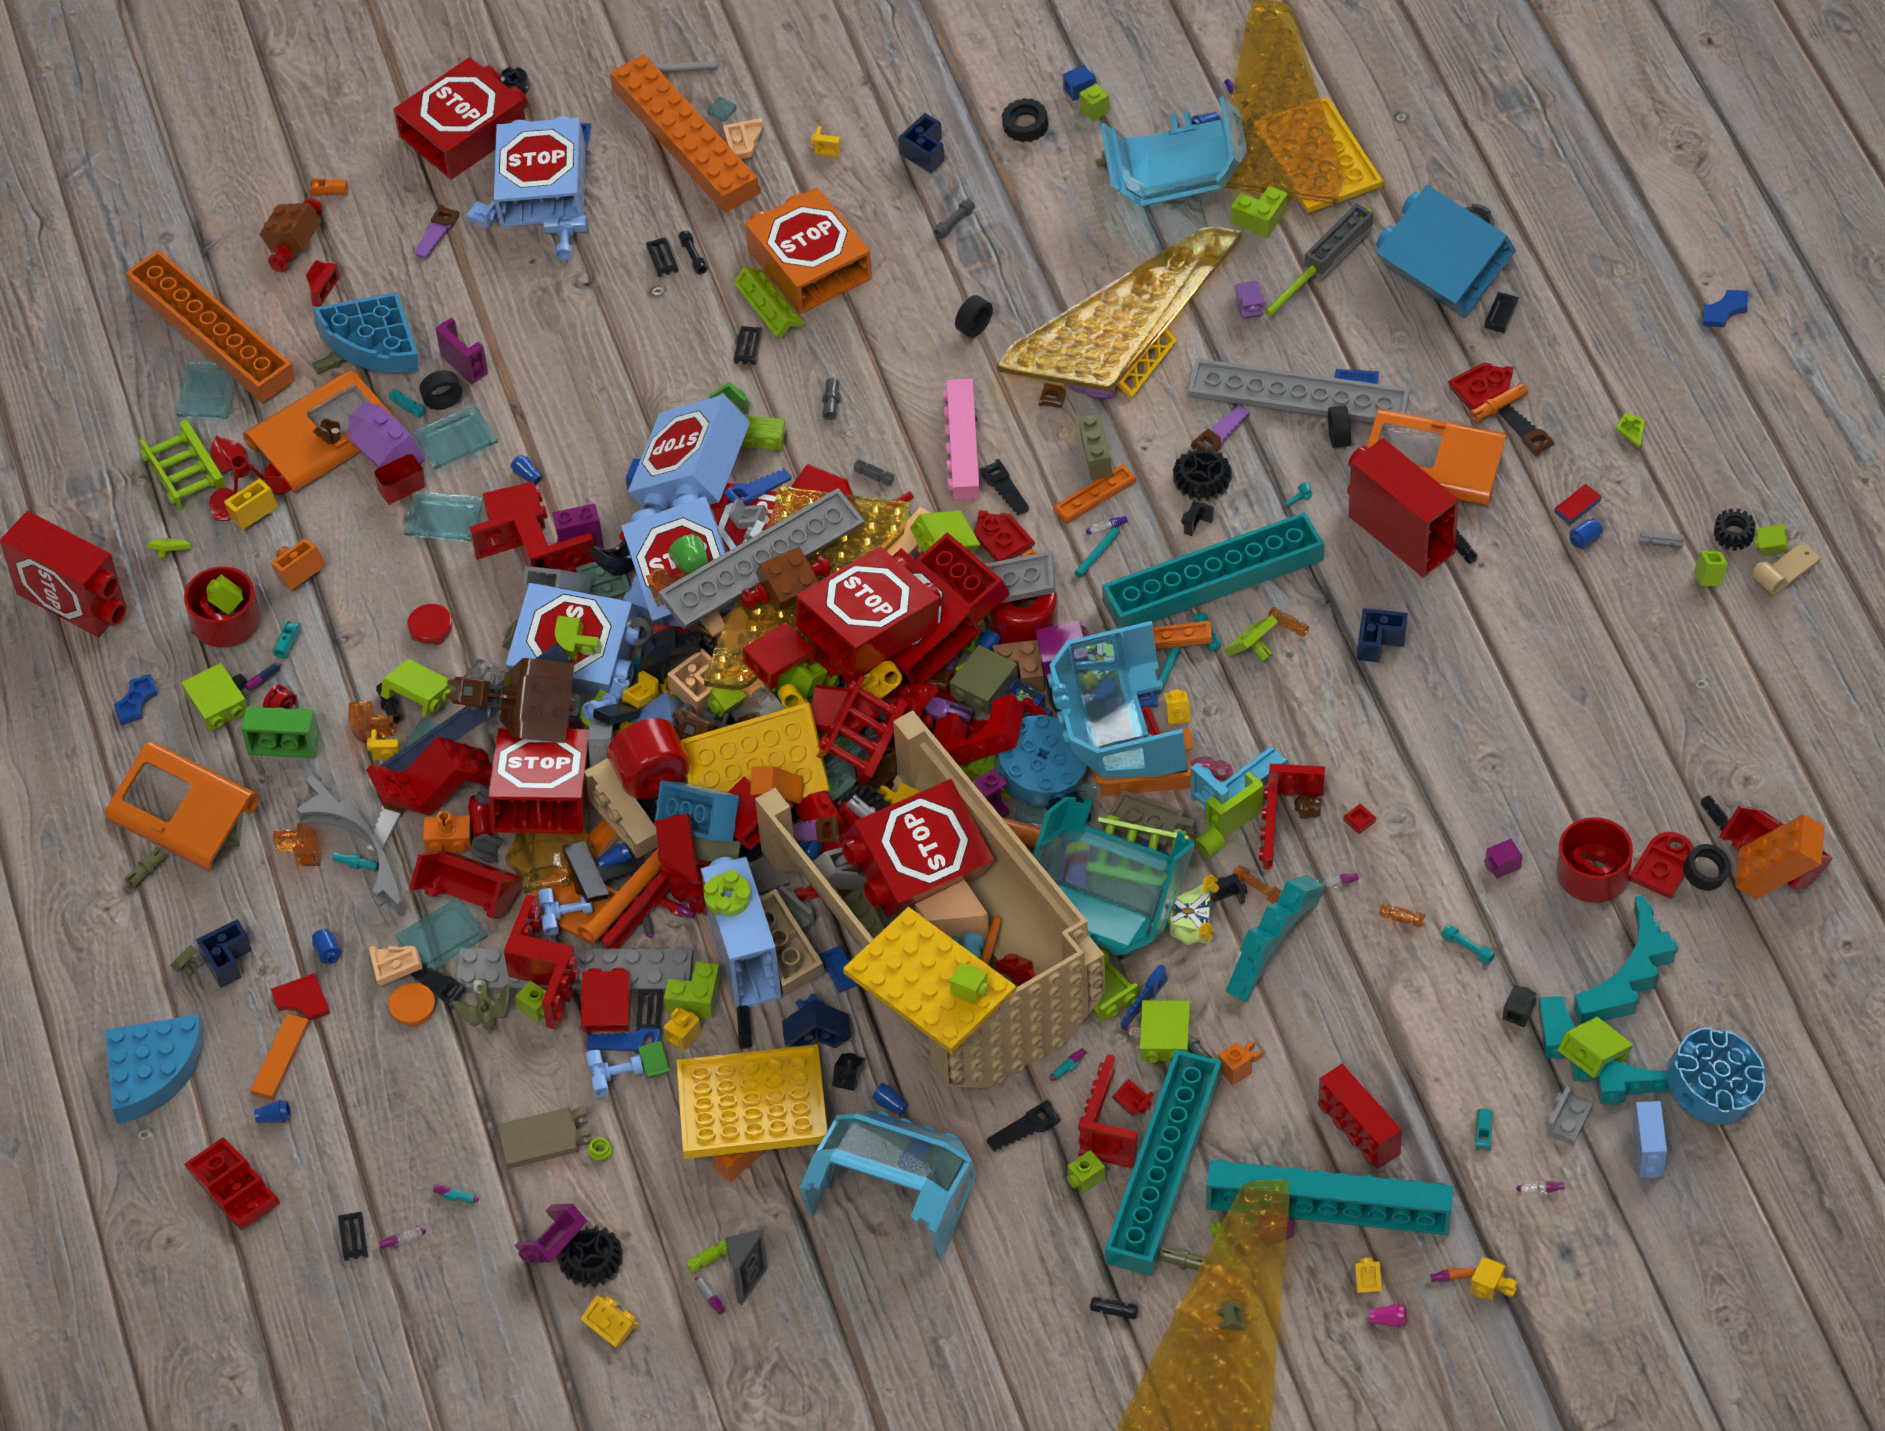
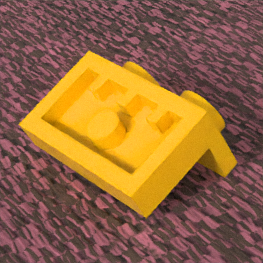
M596 1295L580 1320L614 1347L620 1348L632 1329L639 1330L641 1325L635 1321L637 1317L630 1311L619 1309L617 1307L619 1303L608 1295L606 1298Z

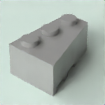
M760 687L751 694L752 697L735 708L730 714L737 721L739 717L751 713L760 717L784 710V707L769 688L765 687L763 689Z
M842 848L826 851L813 861L833 888L854 891L867 882L859 866L853 868L848 864L843 855Z

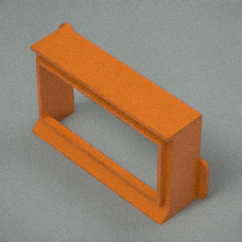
M1187 728L1183 729L1188 770H1184L1183 773H1173L1159 777H1132L1105 780V777L1101 778L1095 773L1096 783L1100 784L1101 797L1120 795L1122 790L1132 793L1191 788V764L1189 750L1193 748L1191 731ZM1095 738L1096 747L1100 749V739ZM1138 750L1120 754L1119 757L1139 755Z

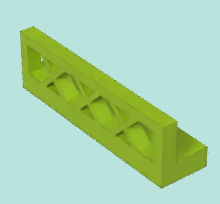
M743 267L733 283L774 335L783 338L790 326L802 328L805 324L763 270Z

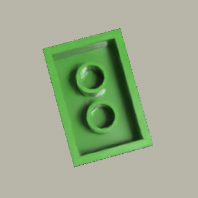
M260 706L246 707L241 729L248 755L315 759L319 733L313 710L285 709L281 707L263 708Z

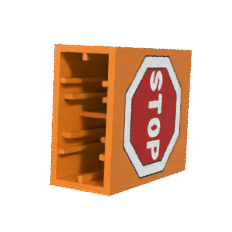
M818 187L804 194L796 193L790 196L784 204L768 212L759 211L749 221L745 222L749 253L799 315L872 279L870 250Z

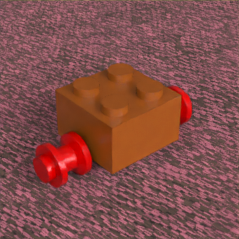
M306 199L303 203L278 204L274 208L273 213L259 233L270 251L275 253L268 258V263L273 270L278 272L286 271L288 268L287 262L292 261L294 258L293 251H303L322 221L318 215H321L323 212V207L318 200Z
M799 546L760 563L756 571L760 583L755 584V589L752 591L747 588L743 589L740 600L745 608L748 607L750 610L756 608V603L761 602L765 605L770 600L777 612L795 604L796 595L818 583V576L823 578L830 576L831 565L827 559L821 556L817 557L816 563L811 565Z

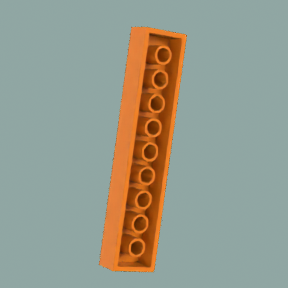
M645 54L610 72L612 90L724 213L759 194L758 177Z
M160 250L155 251L125 272L131 291L261 403H264L295 380L293 366L290 361Z

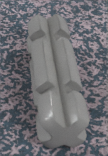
M1642 530L1639 540L1640 543L1644 544L1652 542L1654 545L1670 546V544H1673V547H1682L1684 536L1682 534L1671 535V533L1656 531L1650 533V531Z

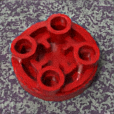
M425 604L417 607L411 612L407 621L412 640L426 644L433 643L434 645L442 644L453 626L450 612L438 604Z

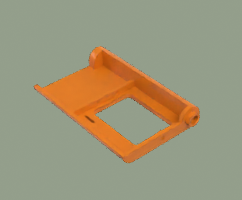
M149 741L142 746L139 755L107 805L105 817L107 820L211 872L213 859L241 813H252L258 806L259 795L156 742ZM147 763L191 785L188 793L169 822H165L124 801V797L130 787L135 782L143 766Z

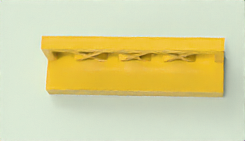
M1161 321L1149 326L1108 378L1128 398L1133 397L1177 339ZM1161 333L1168 340L1166 345H1160L1159 336ZM1149 349H1155L1156 358L1154 360L1149 359ZM1138 363H1144L1143 374H1138ZM1127 377L1133 378L1132 389L1124 383Z

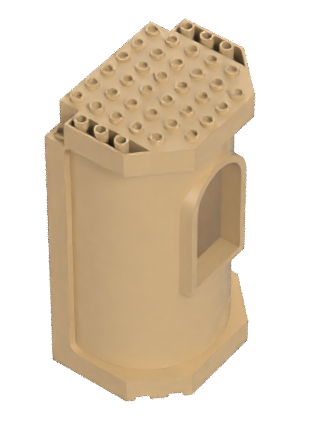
M912 710L893 721L898 775L893 780L895 785L891 791L896 793L900 783H904L922 792L952 779L995 859L983 876L967 882L988 913V928H990L993 916L1002 918L990 963L996 969V961L1003 959L1007 954H1017L1022 958L1032 961V969L1036 977L1018 986L1016 992L952 1054L929 1038L931 1067L947 1087L989 1088L994 1084L1002 1083L1011 1074L1022 1071L1025 1066L1033 1061L1041 1060L1045 1054L1054 1049L1061 1048L1069 1040L1105 994L1104 953L1088 935V921ZM776 788L755 798L762 853L776 871L802 873L863 950L873 940V937L843 900L852 890L838 889L840 897L796 842L793 836L790 806ZM878 908L886 926L901 914L898 913L887 918L882 908ZM998 971L1007 980L1012 981V976Z

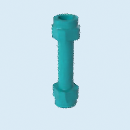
M1448 924L1443 929L1441 936L1450 943L1454 941L1478 956L1480 962L1489 965L1495 958L1496 953L1487 946L1482 948L1459 934L1458 928Z

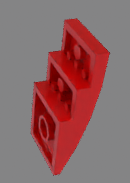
M224 1137L184 1164L203 1190L240 1230H243L280 1204L278 1197L265 1185L263 1179L250 1167L248 1161Z

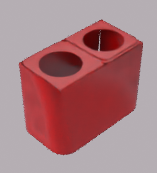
M412 454L404 455L376 469L374 472L378 491L388 505L425 488L423 467Z

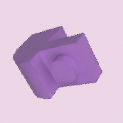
M1258 280L1236 284L1234 288L1241 317L1263 314L1262 305L1265 301L1264 295H1260Z

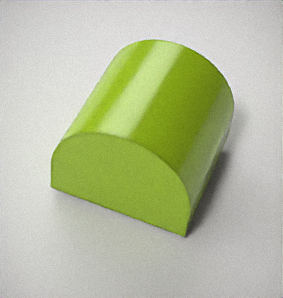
M1214 827L1208 828L1193 840L1195 848L1208 859L1225 847L1223 835Z

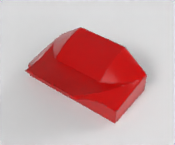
M315 260L306 273L313 306L321 307L339 279L337 264L331 262L323 263Z

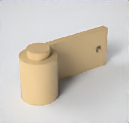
M1802 541L1771 565L1767 561L1758 563L1753 568L1752 577L1769 594L1774 596L1821 561V557Z

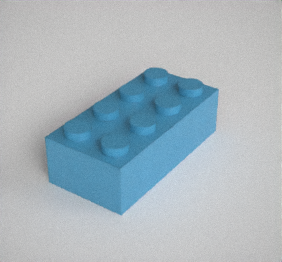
M660 780L655 820L689 814L692 836L712 841L733 842L739 795L685 782Z

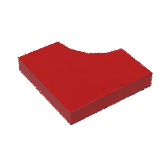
M315 973L271 988L278 1011H297L309 1021L330 1014Z

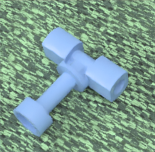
M586 215L571 216V220H560L559 217H544L545 234L557 233L560 236V243L555 247L556 258L560 260L570 259L572 256V246L568 244L569 237L574 232H587L588 221Z
M622 676L615 677L609 693L603 695L602 701L591 700L583 705L582 711L584 716L589 720L595 719L593 718L594 709L619 703L620 699H622V692L628 689L630 682Z
M547 888L538 891L540 907L544 911V915L541 918L545 936L559 934L557 920L562 919V914L582 910L584 915L594 913L593 903H586L583 896H581V901L559 905V902L554 900L552 889Z
M600 1050L586 1052L589 1071L593 1073L591 1080L595 1098H603L609 1095L607 1081H611L610 1076L631 1071H633L634 1076L644 1074L640 1055L630 1057L631 1062L608 1067L607 1062L602 1063Z

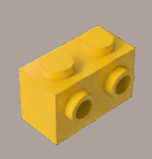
M260 478L224 501L231 520L242 530L278 507L271 488Z

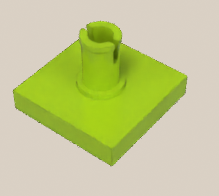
M1271 615L1253 623L1223 651L1230 657L1251 647L1260 661H1264L1272 654V651L1269 650L1261 637L1278 621Z

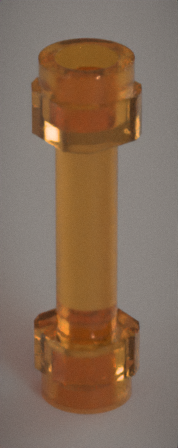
M1238 865L1234 869L1232 874L1236 873L1240 881L1243 880L1265 894L1267 900L1272 904L1278 902L1282 892L1279 888H1271L1250 875V870L1244 866Z

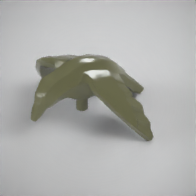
M479 978L472 984L478 1000L477 1006L467 1007L459 1001H451V1004L471 1026L475 1027L483 1023L484 1029L491 1031L494 1029V1018L505 1017L509 1000V985L506 984L501 991L500 997L492 1001L488 993L487 981Z

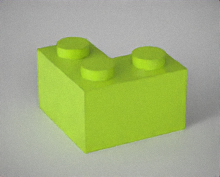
M1268 186L1260 200L1240 193L1231 206V224L1269 238L1287 211L1288 193Z
M815 660L811 666L804 661L778 677V686L773 688L772 691L777 692L783 685L791 684L806 699L814 695L816 684L823 685L828 671Z
M696 962L692 981L668 979L664 995L666 1013L672 1014L676 1008H682L687 1012H693L698 1017L712 1019L721 982L719 964Z

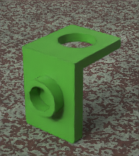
M731 382L709 395L710 398L724 393L744 414L749 412L748 400L741 389L738 390Z
M661 1041L638 1047L646 1078L671 1071V1068L668 1067Z

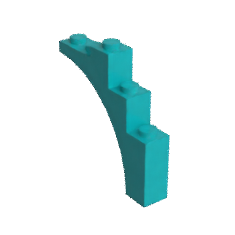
M1307 875L1286 881L1278 902L1267 905L1259 926L1248 930L1240 948L1242 953L1225 992L1244 1002L1249 1001L1273 953L1295 923L1309 910L1318 905L1326 885Z
M1644 895L1635 897L1633 910L1638 925V939L1630 958L1607 981L1574 996L1573 1008L1580 1025L1595 1017L1600 1018L1602 1021L1635 1014L1636 1004H1639L1637 992L1655 988V981L1658 978L1657 967L1674 963L1675 953L1678 952L1675 939H1671L1668 931L1661 932L1659 923L1653 919L1651 903L1647 904Z
M1539 997L1538 1013L1545 1058H1564L1565 1056L1558 1051V1048L1566 1032L1575 1028L1567 1012L1564 997ZM1569 1060L1572 1081H1597L1600 1104L1616 1105L1624 1103L1625 1094L1640 1095L1653 1092L1661 1094L1670 1091L1666 1070L1637 1068L1613 1060L1604 1065L1598 1077L1593 1078Z

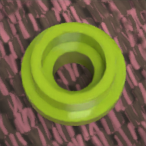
M602 1137L593 1139L588 1146L589 1156L596 1161L606 1160L612 1153L611 1143Z

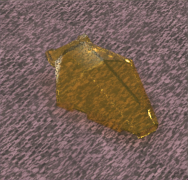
M585 829L583 834L517 833L504 860L523 879L522 890L524 894L532 893V890L560 885L562 887L570 886V873L572 871L562 852L563 845L585 841L590 854L595 850V847Z

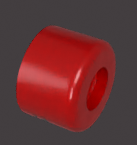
M227 566L213 567L200 572L188 583L184 592V603L192 631L200 641L214 647H231L244 642L255 632L260 620V611L253 583L244 572ZM220 575H223L242 588L243 600L235 607L234 610L237 611L235 615L217 614L221 609L208 601L207 586Z
M1057 592L1000 603L988 614L989 630L994 631L1000 636V644L1037 640L1036 629L1058 625ZM1022 601H1036L1028 607H1015Z
M650 718L626 727L612 739L607 749V757L623 790L629 796L636 799L658 797L660 780L682 782L690 770V758L673 724L666 719Z
M1599 817L1584 818L1568 826L1559 841L1556 868L1557 877L1562 888L1572 897L1591 903L1605 902L1621 894L1629 882L1633 843L1629 834L1619 824ZM1590 861H1597L1603 863L1605 867L1598 868L1595 865H1593Z

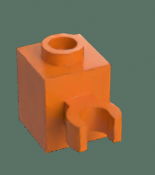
M1253 1041L1247 1043L1245 1049L1236 1042L1218 1054V1060L1222 1061L1221 1073L1232 1085L1251 1074L1252 1062L1262 1058L1261 1050L1256 1053L1250 1052L1255 1048Z

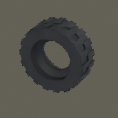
M1031 98L1017 99L1009 103L1004 108V112H1002L1004 132L1015 141L1032 142L1033 140H1038L1041 136L1043 137L1048 130L1047 110L1038 100L1035 101ZM1021 115L1035 117V123L1029 126H1018L1015 124V120Z

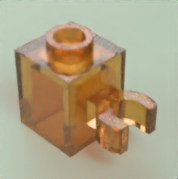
M658 568L646 575L650 590L658 607L664 605L658 597L659 591L687 576L685 571L671 577L667 568Z

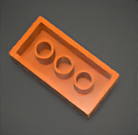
M1803 814L1739 848L1735 887L1757 899L1820 866L1825 826Z

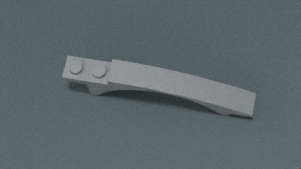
M314 775L305 779L308 792L313 798L296 808L301 824L303 826L324 824L341 827L357 834L371 845L379 860L378 877L372 890L376 896L375 904L381 907L388 903L400 917L403 916L404 913L397 884L386 855L369 825L347 798L340 801L337 795H331L327 785L322 780L318 781Z

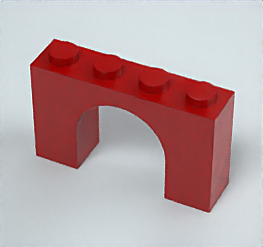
M1012 693L993 700L988 722L974 736L965 739L968 727L956 712L938 718L933 735L958 766L1016 748L1025 708Z

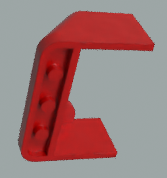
M1738 806L1719 837L1723 840L1732 841L1731 846L1739 850V848L1784 824L1762 809ZM1822 851L1820 866L1793 879L1787 884L1796 890L1806 889L1826 869L1833 858L1825 851Z
M682 814L655 820L659 861L691 884L703 886L701 868L708 867L712 861L695 859L690 815Z
M441 850L418 854L409 890L423 889L426 895L438 897V894H448L482 906L489 918L500 919L501 916H505L522 887L524 878L462 855Z

